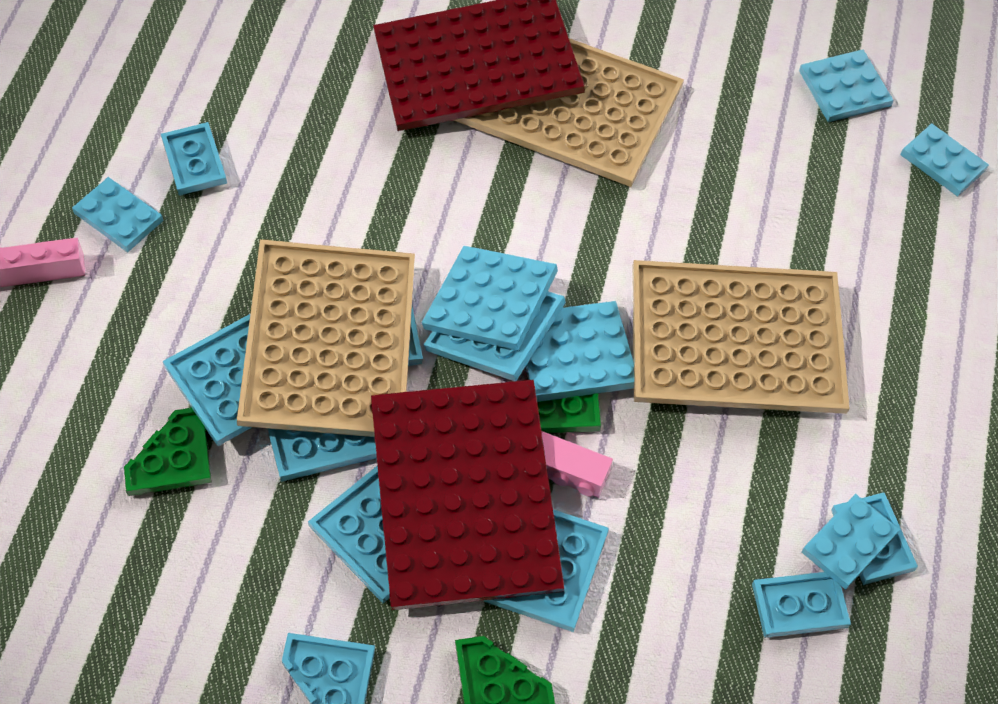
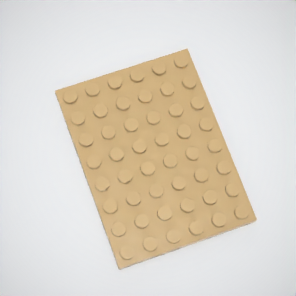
M569 38L585 85V93L454 120L631 187L683 86L684 79Z
M260 239L237 426L375 437L371 395L406 392L415 254Z
M633 261L634 402L848 413L850 408L837 272Z

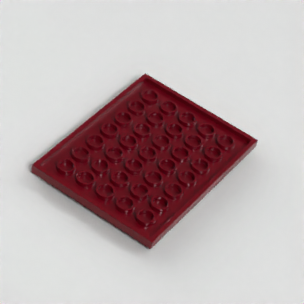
M494 0L373 25L397 131L585 93V85L556 0Z
M534 380L371 395L391 611L564 592L565 588Z

